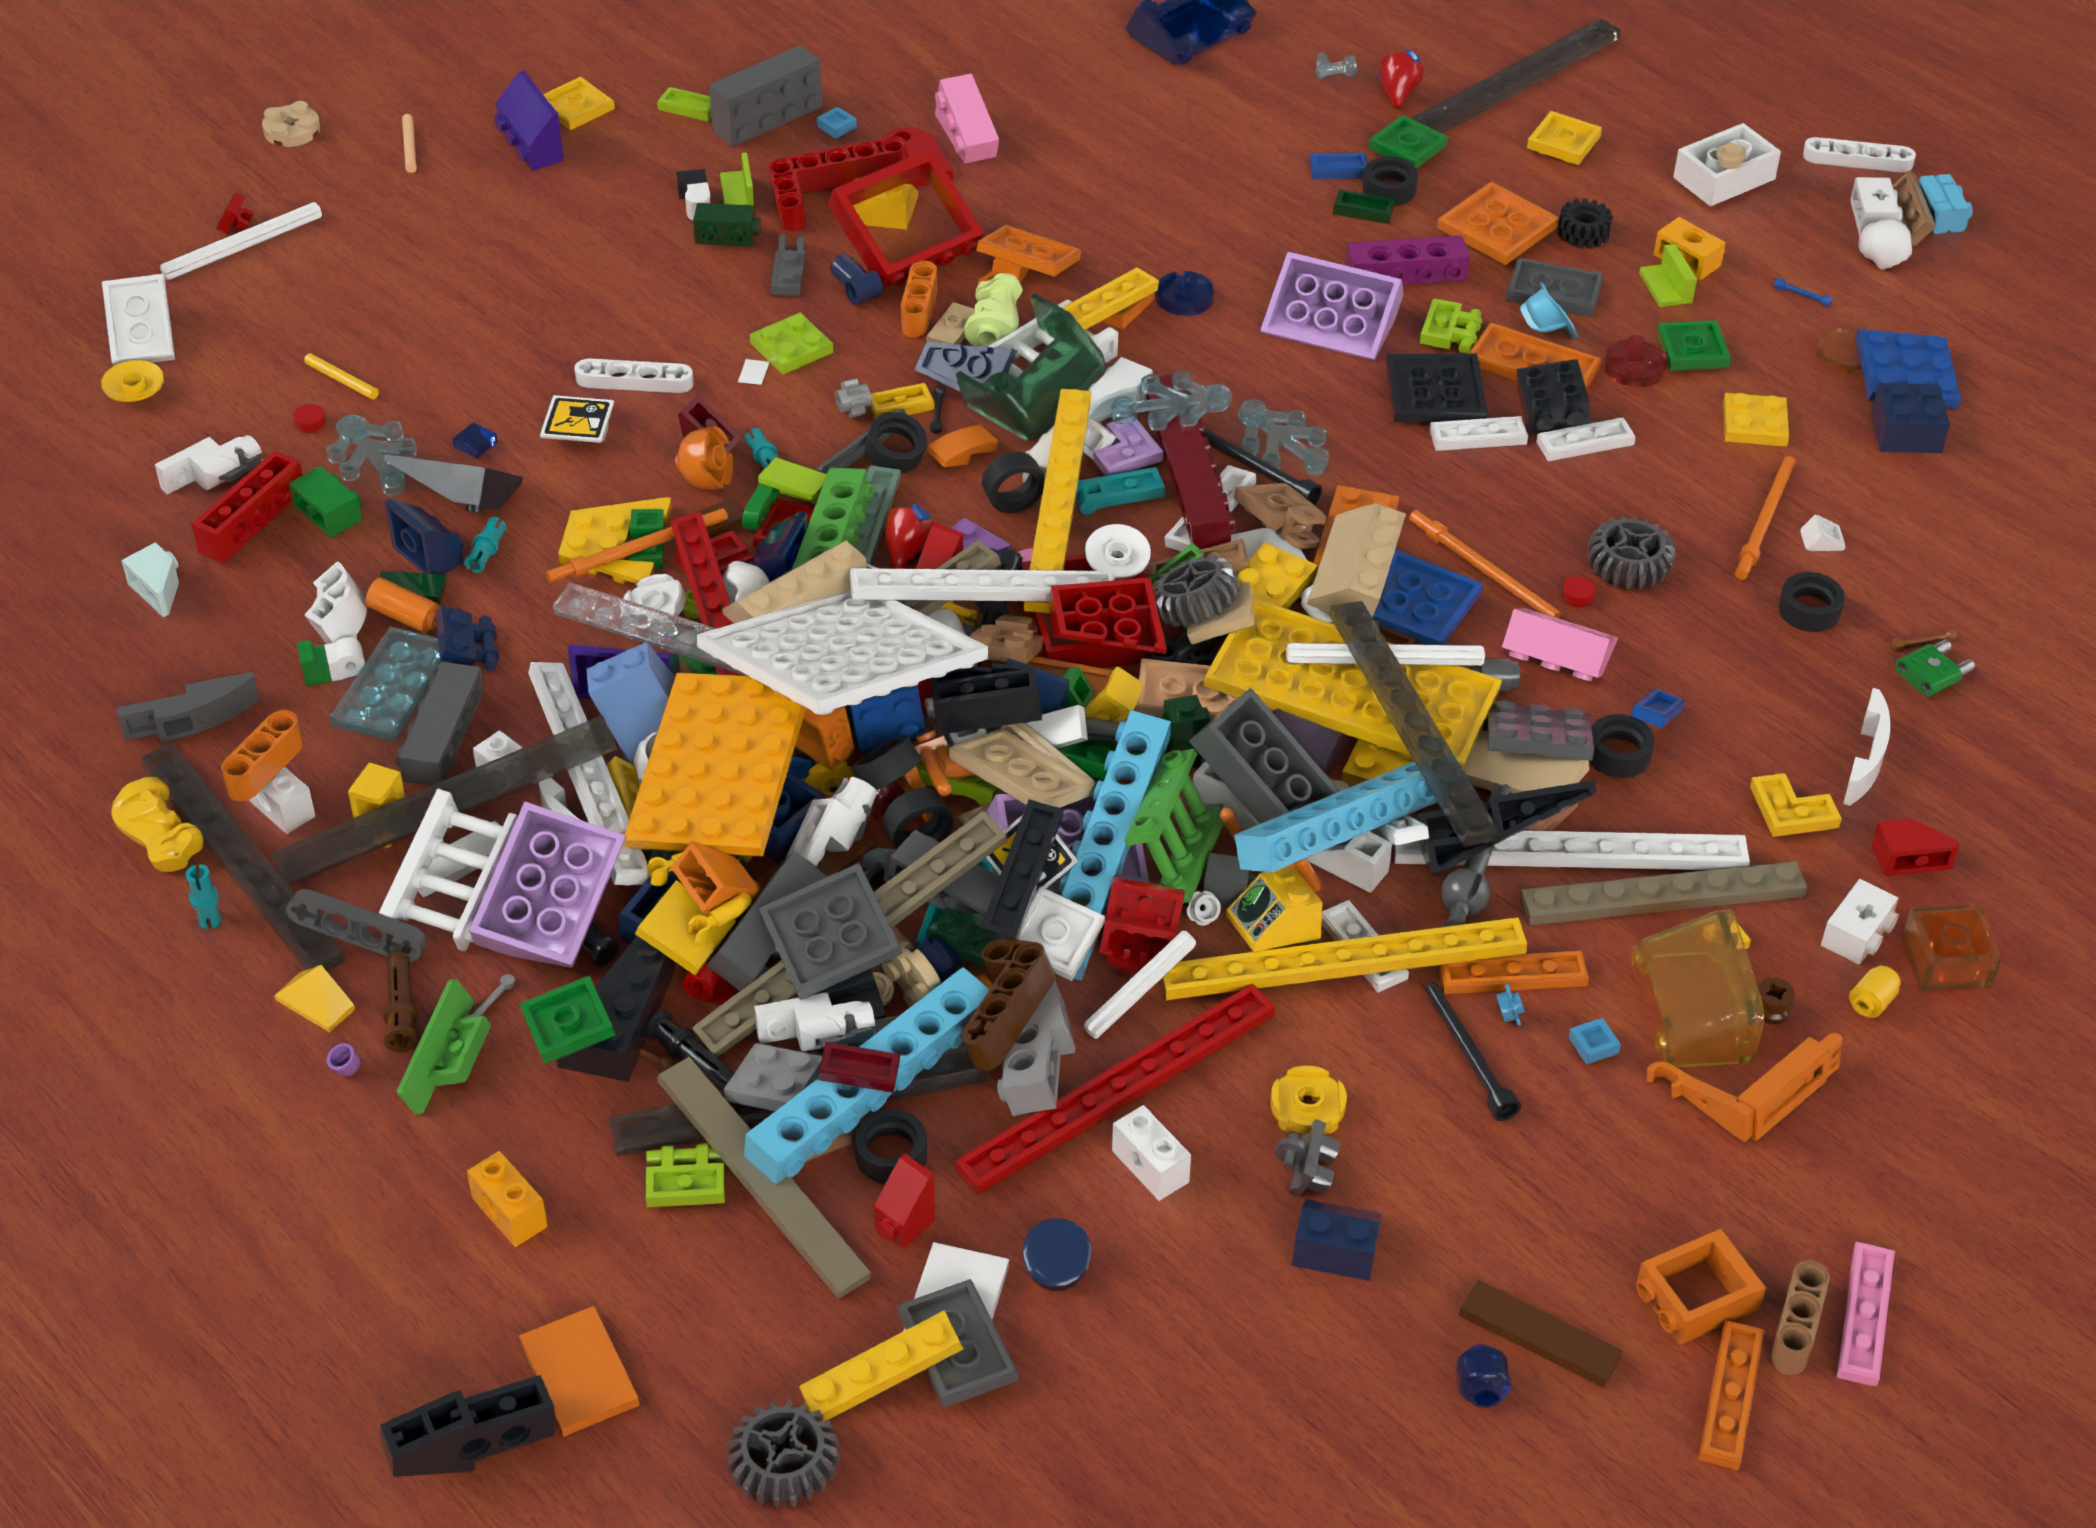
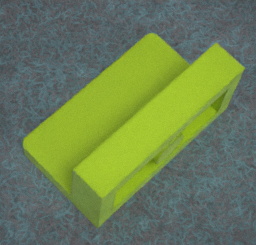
M746 152L741 153L742 171L720 173L724 204L754 206L753 185Z
M1676 244L1664 245L1661 264L1640 267L1639 274L1659 307L1693 303L1697 278Z
M775 457L759 474L758 482L779 489L782 494L816 505L827 474Z

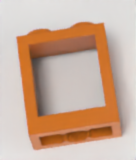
M845 706L833 709L832 713L825 715L815 714L812 710L806 708L795 747L831 771L840 762L847 760L855 749Z
M1718 1229L1641 1262L1636 1282V1288L1641 1299L1646 1303L1649 1302L1657 1313L1663 1329L1667 1333H1671L1679 1345L1723 1327L1725 1320L1734 1322L1759 1311L1766 1290L1765 1285L1722 1229ZM1705 1261L1729 1294L1688 1311L1665 1278Z

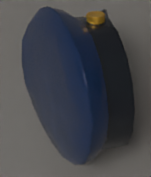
M1064 1218L1044 1220L1035 1225L1024 1240L1022 1249L1023 1263L1032 1280L1040 1287L1051 1291L1066 1290L1075 1286L1082 1279L1085 1270H1088L1092 1254L1090 1239L1083 1228L1073 1221Z

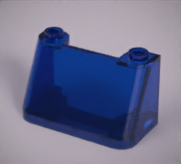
M1145 0L1139 3L1125 29L1132 39L1171 64H1180L1182 66L1188 63L1193 56L1237 33L1239 35L1246 33L1252 27L1251 22L1257 12L1247 0H1167L1159 5L1156 1Z

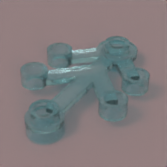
M1176 371L1172 375L1173 387L1177 390H1187L1194 393L1186 395L1160 384L1159 376L1149 374L1141 379L1142 391L1146 394H1155L1162 398L1133 402L1130 397L1121 396L1114 400L1111 412L1115 423L1129 424L1135 421L1138 412L1153 411L1148 415V424L1150 429L1156 431L1165 429L1167 423L1178 414L1181 425L1194 426L1198 423V419L1208 411L1221 412L1226 410L1232 400V393L1229 388L1220 384H1213L1207 387L1192 381L1188 371Z
M1254 399L1245 401L1239 408L1238 420L1246 425L1245 437L1241 441L1242 449L1254 456L1259 453L1260 440L1257 438L1259 427L1267 433L1266 453L1262 456L1263 461L1280 469L1281 456L1278 454L1280 443L1303 461V466L1309 474L1320 475L1327 469L1329 453L1325 449L1318 447L1326 443L1327 431L1320 426L1305 427L1306 415L1303 412L1297 410L1291 412L1269 411L1263 402ZM1273 422L1287 423V426L1276 425ZM1294 438L1308 439L1310 445L1317 447L1307 449Z
M347 415L340 419L336 424L339 438L336 443L327 446L326 453L329 462L341 463L339 466L341 478L345 481L356 480L360 476L359 470L367 457L380 474L379 479L383 493L398 495L404 492L407 487L405 474L399 469L391 467L389 463L383 460V455L381 454L386 453L411 458L417 454L414 439H401L404 436L402 424L398 421H389L384 426L367 424L366 419L357 415ZM367 435L385 437L389 441H398V443L369 439ZM351 443H356L357 447L350 460L344 461L347 457V448Z

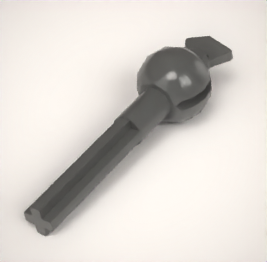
M1496 783L1492 788L1490 797L1511 794V787L1507 784L1500 786ZM1494 846L1466 859L1463 868L1450 873L1444 880L1441 887V899L1445 908L1449 910L1450 916L1447 918L1444 927L1463 925L1466 917L1471 918L1483 912L1489 903L1491 890L1487 879L1484 877V873Z

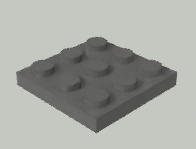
M1497 701L1488 713V750L1593 760L1594 743L1590 713H1584L1582 709L1568 707L1561 711L1551 710L1550 707L1542 704L1521 707L1516 706L1515 703L1510 701Z
M860 863L758 908L800 1000L903 954Z

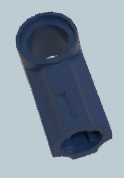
M846 253L836 256L835 261L830 265L831 274L845 287L847 297L853 305H858L883 294V284L877 272L874 270L867 272L853 257H849Z

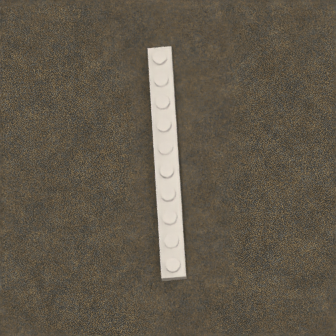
M531 662L528 674L588 822L625 834L629 818L564 664ZM625 843L623 844L611 873L614 885H643L650 876H647L648 864L642 849L628 848L625 846Z
M1521 831L1494 845L1487 866L1717 870L1749 866L1750 860L1745 835ZM1420 840L1400 845L1393 844L1395 864H1426ZM1466 860L1456 865H1465Z

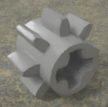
M858 378L843 381L841 383L842 389L835 391V399L841 413L848 411L849 418L866 414L865 407L872 405L871 394L867 384L859 385Z

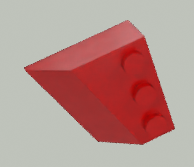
M1150 577L1051 586L1050 618L1054 638L1166 654V644Z

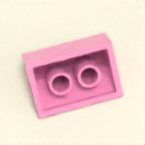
M1518 608L1513 610L1502 648L1509 649V656L1528 661L1529 656L1542 660L1540 665L1560 671L1561 666L1574 670L1572 676L1592 681L1593 676L1601 677L1618 637L1527 608Z

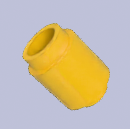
M1886 966L1870 969L1849 994V1000L1854 1010L1865 1017H1878L1899 993L1901 981L1898 974Z

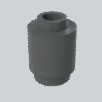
M1485 658L1483 665L1469 667L1471 670L1501 679L1502 684L1499 692H1509L1511 688H1518L1519 664L1518 662H1511L1509 658Z

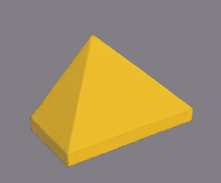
M322 965L299 972L274 995L276 1001L329 1033L355 1010L352 1001Z

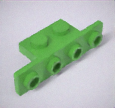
M457 979L448 980L397 1089L399 1097L415 1115L424 1113L436 1086L466 1082L491 1027V1023L484 1015L464 1018L469 1015L474 1000Z

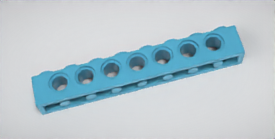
M1130 710L1127 721L1119 723L1115 736V741L1118 742L1115 751L1110 750L1104 766V771H1107L1105 780H1098L1093 795V800L1096 801L1093 811L1087 810L1082 823V831H1085L1082 841L1076 840L1072 849V853L1079 862L1071 868L1070 872L1067 871L1063 874L1060 881L1059 892H1062V897L1073 902L1078 900L1086 901L1089 904L1084 907L1105 916L1113 876L1120 877L1131 846H1126L1124 839L1166 752L1171 736V721ZM1133 750H1140L1144 753L1140 755H1133L1129 752ZM1127 779L1132 781L1133 783L1129 785H1122L1118 782L1120 780ZM1111 809L1120 810L1122 813L1118 815L1108 814L1107 811ZM1100 839H1106L1111 843L1108 845H1098L1095 842ZM1087 870H1097L1100 872L1096 876L1084 874ZM1098 935L1073 979L1082 981Z
M1440 758L1418 759L1235 834L1240 870L1274 872L1459 793L1455 760Z
M962 967L860 1047L902 1054L894 1092L897 1089L900 1091L904 1090L924 1068L926 1070L932 1068L943 1053L950 1048L955 1049L963 1043L962 1031L990 989ZM817 1079L745 1134L744 1157L777 1185L787 1176L793 1177L802 1169L804 1163L812 1156L824 1153L830 1147L832 1141L840 1134L852 1131L860 1119L869 1111L875 1112L880 1109L886 1102L887 1097L892 1093Z

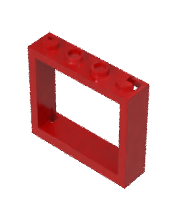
M931 149L833 189L827 203L869 271L874 270L879 275L883 288L895 283L897 286L901 285L908 278L910 268L916 262L929 261L936 266L939 264L940 266H945L951 263L955 257L962 254L965 256L970 255L972 250L977 249L978 241L985 234ZM925 176L962 234L890 265L853 205Z
M1085 554L1066 556L1064 571H1095L1089 565ZM1031 561L1022 562L1021 570H1030ZM1142 571L1138 575L1127 579L1145 578V575ZM1022 601L1024 616L1033 619L1030 630L1034 632V635L1043 636V649L1036 657L1098 668L1141 663V658L1148 659L1149 651L1087 642L1052 647L1043 614L1041 612L1024 611V601Z

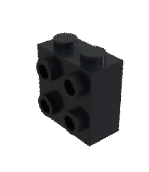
M1578 359L1517 369V390L1528 433L1590 424V401Z

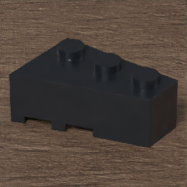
M992 663L991 668H959L947 672L943 677H931L933 705L939 735L1042 720L1035 666Z

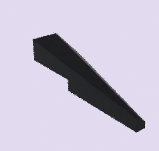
M1595 781L1492 796L1485 803L1418 813L1417 821L1428 826L1429 838L1420 840V844L1431 876L1437 875L1596 794Z

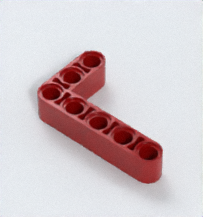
M897 136L779 158L769 164V174L782 228L787 231H796L806 225L803 193L839 187L854 181L855 178L859 179L908 159L906 141Z

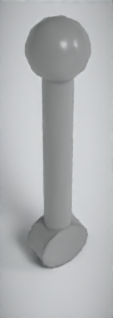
M510 974L503 975L500 978L498 988L472 1015H467L464 1018L481 1016L505 990L514 988V976Z

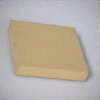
M1250 582L1239 584L1238 598L1231 602L1229 608L1223 609L1222 614H1216L1210 620H1203L1199 624L1191 623L1187 627V636L1191 644L1254 625L1253 589Z

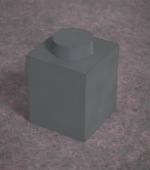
M1209 853L1204 890L1212 892L1219 900L1220 905L1231 906L1256 879L1257 874L1250 873L1251 870H1240L1237 856Z

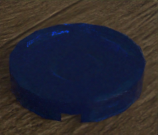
M1184 271V275H1177V272H1172L1159 280L1155 300L1162 309L1175 315L1191 316L1200 314L1209 309L1213 304V284L1208 278L1199 273Z

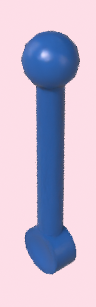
M1777 278L1774 281L1775 289H1786L1817 300L1826 307L1832 303V298L1829 295L1820 296L1787 284L1786 280L1782 278Z

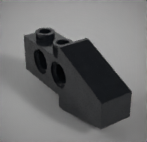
M541 1375L464 1398L462 1391L458 1390L380 1424L381 1446L393 1477L471 1472L475 1470L476 1460L554 1436V1404Z

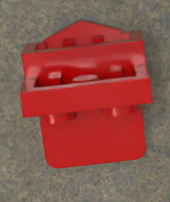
M1113 876L1099 953L1104 954L1106 962L1127 977L1133 978L1177 936L1185 890Z

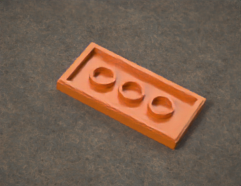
M1489 323L1469 352L1477 353L1480 369L1516 381L1517 369L1578 359L1586 389L1600 369L1602 362L1601 358L1494 323Z

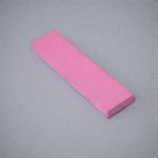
M1855 1242L1836 1378L1874 1387L1878 1385L1895 1250Z

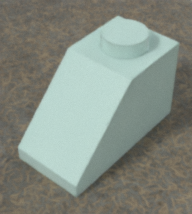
M155 542L121 561L128 585L162 617H165L170 613L179 585L176 572L178 562L170 551L165 552Z

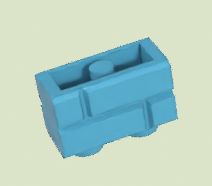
M1950 174L1937 175V177H1934V175L1921 176L1918 182L1936 226L1932 230L1934 234L1947 233L1949 230L1950 232H1963L1967 227L1968 219L1972 217L1973 211L1971 203L1966 202L1963 197L1962 187L1956 185Z

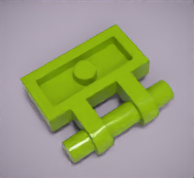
M1433 298L1421 332L1420 344L1449 349L1451 342L1459 344L1458 349L1461 354H1468L1477 341L1476 333L1482 325L1481 311L1472 309L1470 313L1461 311V303Z
M708 1143L697 1144L696 1148L674 1149V1145L662 1146V1150L647 1151V1166H654L646 1167L647 1208L725 1203L724 1163H709L724 1161L712 1147H709Z

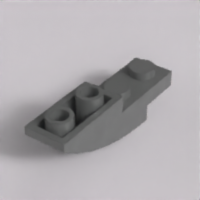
M254 672L185 684L186 694L117 707L124 740L158 734L160 742L164 743L200 733L234 718L260 700Z

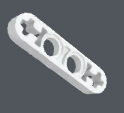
M1820 137L1807 139L1803 150V158L1810 163L1892 172H1908L1912 170L1916 156L1915 151L1905 146Z
M583 359L575 365L576 382L585 388L684 393L692 389L694 385L692 369L685 364ZM617 373H624V374H626V375L620 376V377L612 376V375L617 374ZM646 375L656 376L654 378H643V376Z

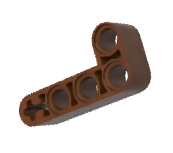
M997 939L987 944L982 951V958L994 984L961 1034L974 1066L979 1070L994 1069L1004 1061L1056 978L1054 969L1041 943Z

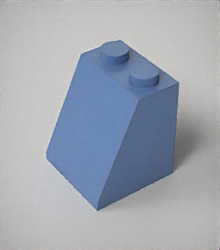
M647 642L587 668L589 695L627 760L633 765L639 743L645 740L651 733L658 732L675 680V676Z

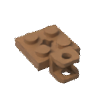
M1287 483L1236 487L1233 498L1244 506L1247 512L1261 520L1265 527L1273 530H1278L1282 527L1280 536L1299 549L1318 547L1320 540L1311 530L1313 524L1324 525L1326 516Z
M1010 614L1002 615L996 619L995 625H982L981 628H978L969 636L988 646L987 660L1005 662L1010 658L1027 664L1043 649V636L1034 635V632L1030 630L1033 621L1031 617Z

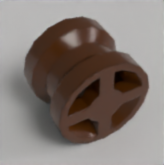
M1779 978L1763 980L1758 986L1757 997L1753 1005V1011L1757 1018L1768 1024L1785 1022L1789 1017L1791 1004L1794 1000L1795 992L1793 987L1785 980Z

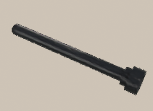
M1204 429V437L1208 438L1209 445L1277 483H1287L1313 505L1319 501L1322 495V486L1311 479L1299 481L1208 429Z
M1435 982L1428 983L1425 991L1487 1091V1107L1496 1121H1505L1513 1118L1521 1109V1103L1515 1093L1506 1087H1501L1439 985Z

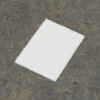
M746 359L738 382L762 385L769 362Z

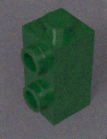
M697 203L693 218L695 244L753 247L755 235H760L761 219L755 215V206Z
M1197 694L1164 700L1163 719L1171 721V736L1166 754L1173 750L1184 751L1194 749L1189 740L1210 722L1209 711L1207 707L1202 708ZM1198 752L1191 768L1202 765L1200 763L1201 755Z

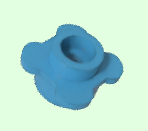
M1508 983L1504 984L1506 992L1496 994L1504 1021L1506 1023L1516 1020L1517 1025L1521 1026L1518 1015L1525 1013L1519 992L1511 994Z

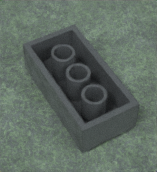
M799 45L709 84L713 132L733 147L823 107L821 60L802 45Z
M1249 688L1228 704L1189 740L1191 745L1259 824L1340 792L1252 688Z

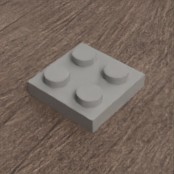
M755 1043L724 1088L725 1100L776 1111L818 1079L822 1056Z

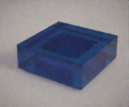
M474 422L452 438L455 448L476 459L498 443L497 434Z

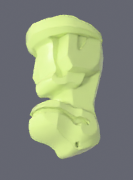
M999 273L993 279L981 281L978 284L975 294L978 301L975 304V314L969 316L964 327L965 338L973 346H990L1017 330L1019 318L1016 302L1023 289L1015 275Z

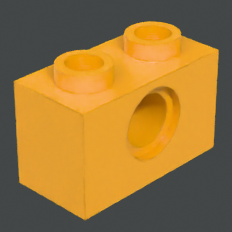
M1678 217L1658 231L1654 256L1662 259L1664 245L1676 244L1692 272L1700 281L1721 266L1726 242Z
M500 1151L467 1170L472 1199L514 1247L519 1246L548 1227L543 1199Z

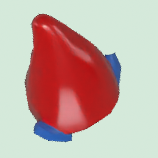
M1406 49L1405 52L1386 55L1380 62L1379 81H1381L1382 89L1395 109L1403 107L1405 98L1422 81L1424 75V67L1420 62V56L1410 49Z
M916 503L911 508L899 507L889 511L885 525V543L893 569H904L908 562L923 550L930 529L934 524L930 519V513L922 510Z

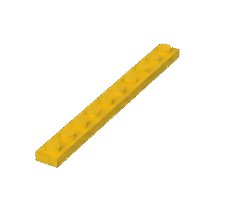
M1061 389L1030 570L1064 571L1092 401V391L1078 389ZM1024 601V611L1050 613V601Z
M1519 917L1179 961L1162 977L1166 1000L1241 991L1251 984L1258 989L1525 954L1527 942Z

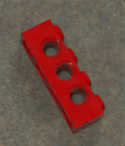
M274 450L192 522L191 526L198 553L224 564L292 502L289 482L303 475L300 461Z

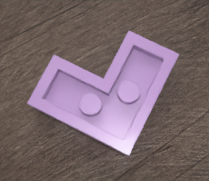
M1134 415L1106 424V428L1116 436L1113 442L1114 445L1093 451V461L1105 476L1131 472L1163 461V450Z

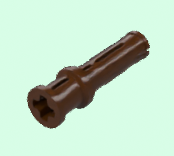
M395 951L386 958L388 1006H386L383 1012V1019L387 1024L384 1043L392 1051L405 1052L413 1049L418 1043V1034L414 1030L417 1011L411 1004L409 955L402 951Z

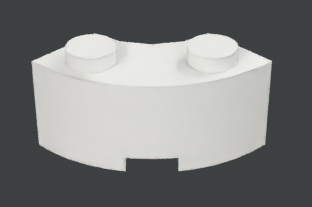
M337 561L313 582L317 587V597L313 606L305 614V617L327 644L335 643L338 639L344 637L357 639V634L364 623L367 613L364 594L342 564Z

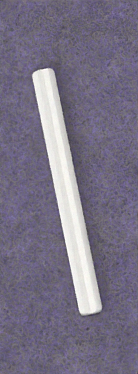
M312 202L165 262L160 266L161 272L166 280L174 279L320 219L322 217L321 209L316 202Z
M1289 643L1286 648V659L1289 663L1481 666L1484 663L1485 652L1484 647L1480 645Z

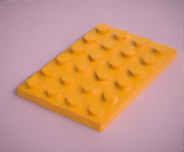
M677 673L624 834L626 835L625 846L636 849L684 851L690 842L694 841L727 854L763 856L806 707L793 702L790 698L777 691H773L765 684L753 680L750 676Z

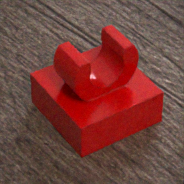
M234 192L216 229L226 234L232 224L239 231L247 229L254 213L247 208H241L245 197Z

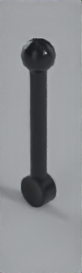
M937 386L934 390L937 398L934 421L930 423V432L933 434L942 432L940 416L942 399L946 395V389L943 386Z

